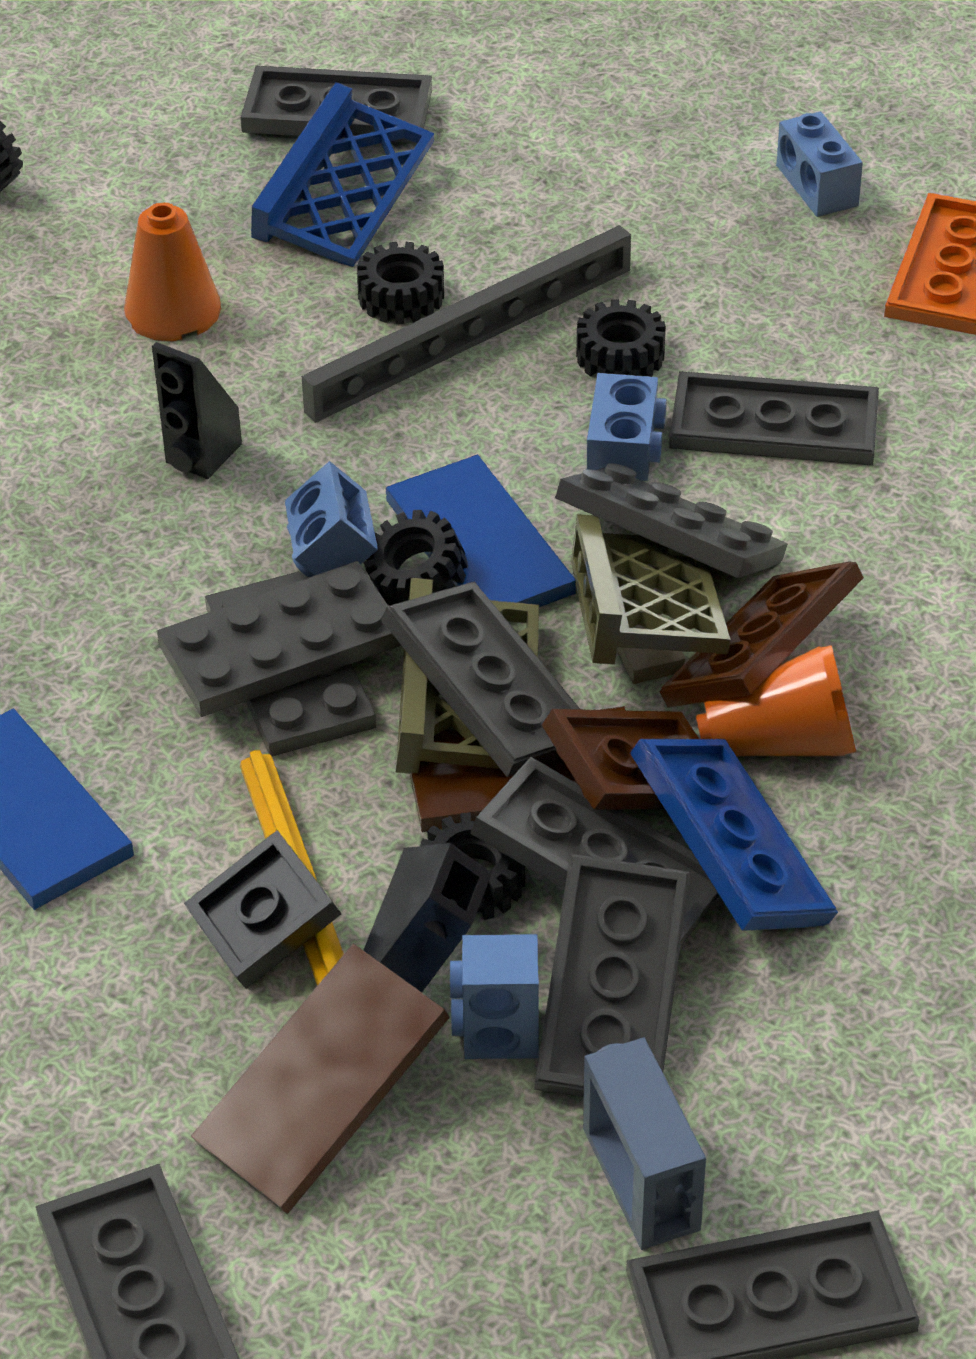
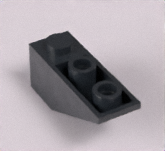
M155 342L152 345L166 463L171 464L181 472H190L209 479L242 445L239 407L199 358Z
M451 843L404 848L363 951L420 992H423L460 943L462 935H465L471 928L492 872Z

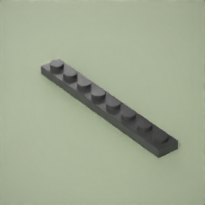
M618 225L302 375L304 413L315 423L630 271L631 234Z

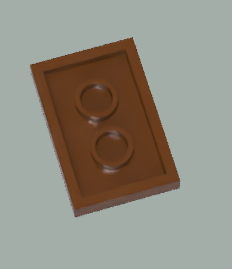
M552 709L542 724L558 755L567 765L580 786L584 797L594 810L665 809L630 752L640 739H699L683 713L679 711Z

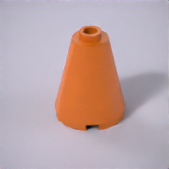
M170 203L153 204L144 210L138 218L124 304L126 319L132 324V329L136 333L152 340H182L183 334L196 330L197 335L207 331L218 320L221 311L220 296L186 212Z
M832 645L818 646L779 665L751 695L704 702L706 713L696 715L700 738L725 739L736 756H845L856 753Z

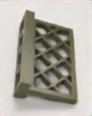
M577 514L571 566L574 578L576 579L575 584L592 663L615 665L617 647L728 654L731 639L707 564L640 535L602 533L599 517ZM648 564H651V565H653V566H656V567H658V568H660V569L656 570V569H654V568L648 566ZM627 574L631 577L636 578V580H631L623 575ZM677 578H681V579L686 580V581H688V582H690V583H689V584H686V583H684V582L678 580ZM657 588L667 594L663 595L653 589ZM634 599L643 605L639 606L629 600ZM687 602L697 607V609H693L689 606L684 605V603ZM661 614H665V615H667V616H669V617L674 618V620L671 621V620H669V619H667V618H664V617H662V616H660V615H661ZM637 625H641V626H643V627H645V628H647V629L633 628V627H635V626H637ZM695 628L701 632H694L691 629Z
M411 578L408 600L432 594L433 580ZM490 600L507 621L526 623V628L518 632V634L538 657L539 605ZM404 649L396 772L418 773L420 761L500 769L455 711L438 697L440 694ZM450 726L466 739L459 744L434 742V736Z

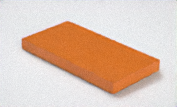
M928 193L887 299L884 317L976 335V201Z

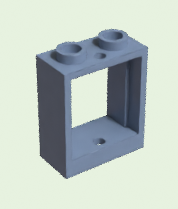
M645 1037L624 1044H609L595 1053L584 1056L583 1130L640 1249L643 1250L701 1231L706 1156Z

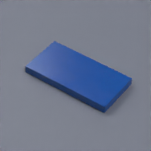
M478 454L386 487V501L396 514L404 512L407 519H412L413 510H422L425 517L428 516L430 511L438 513L441 520L445 517L450 522L468 561V568L463 569L466 574L463 583L454 581L456 587L475 581L489 600L539 605V607L576 594V579ZM425 552V554L428 556V558H429V557L432 555V553H433V552Z
M13 708L0 715V870L33 910H36L133 857L134 851L129 838Z
M640 739L630 752L631 756L742 931L825 926L833 920L838 913L835 905L725 739Z

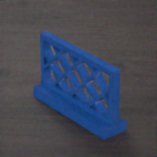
M335 82L252 205L251 237L269 242L275 236L338 263L353 267L434 143V133L352 100V88ZM355 119L372 125L375 132L353 136L350 126ZM405 138L417 143L414 149L395 153L390 141ZM381 143L386 155L364 160L359 148ZM351 151L355 160L354 163L336 167L332 166L329 159L331 154ZM392 167L396 176L394 180L379 184L374 183L370 172ZM361 174L366 187L343 191L339 179ZM330 181L335 194L312 199L308 190L310 186ZM372 199L376 208L374 212L354 216L349 203ZM341 206L345 215L344 219L327 223L322 222L318 213L319 210ZM309 213L314 226L298 229L286 224V222L292 216ZM351 230L355 238L350 249L332 243L328 235Z

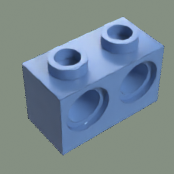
M820 111L780 121L776 166L815 216L819 217L859 206L863 162L825 115Z
M597 373L587 436V469L597 470L606 467L609 463L619 464L633 469L637 473L636 479L648 481L650 462L660 463L662 432H656L655 428L664 429L667 399L657 398L658 377Z
M330 461L285 500L288 518L287 529L291 536L293 548L292 559L296 567L308 578L358 561L361 565L378 550L366 490Z
M537 934L462 935V961H450V998H463L451 999L452 1036H464V1059L539 1058Z

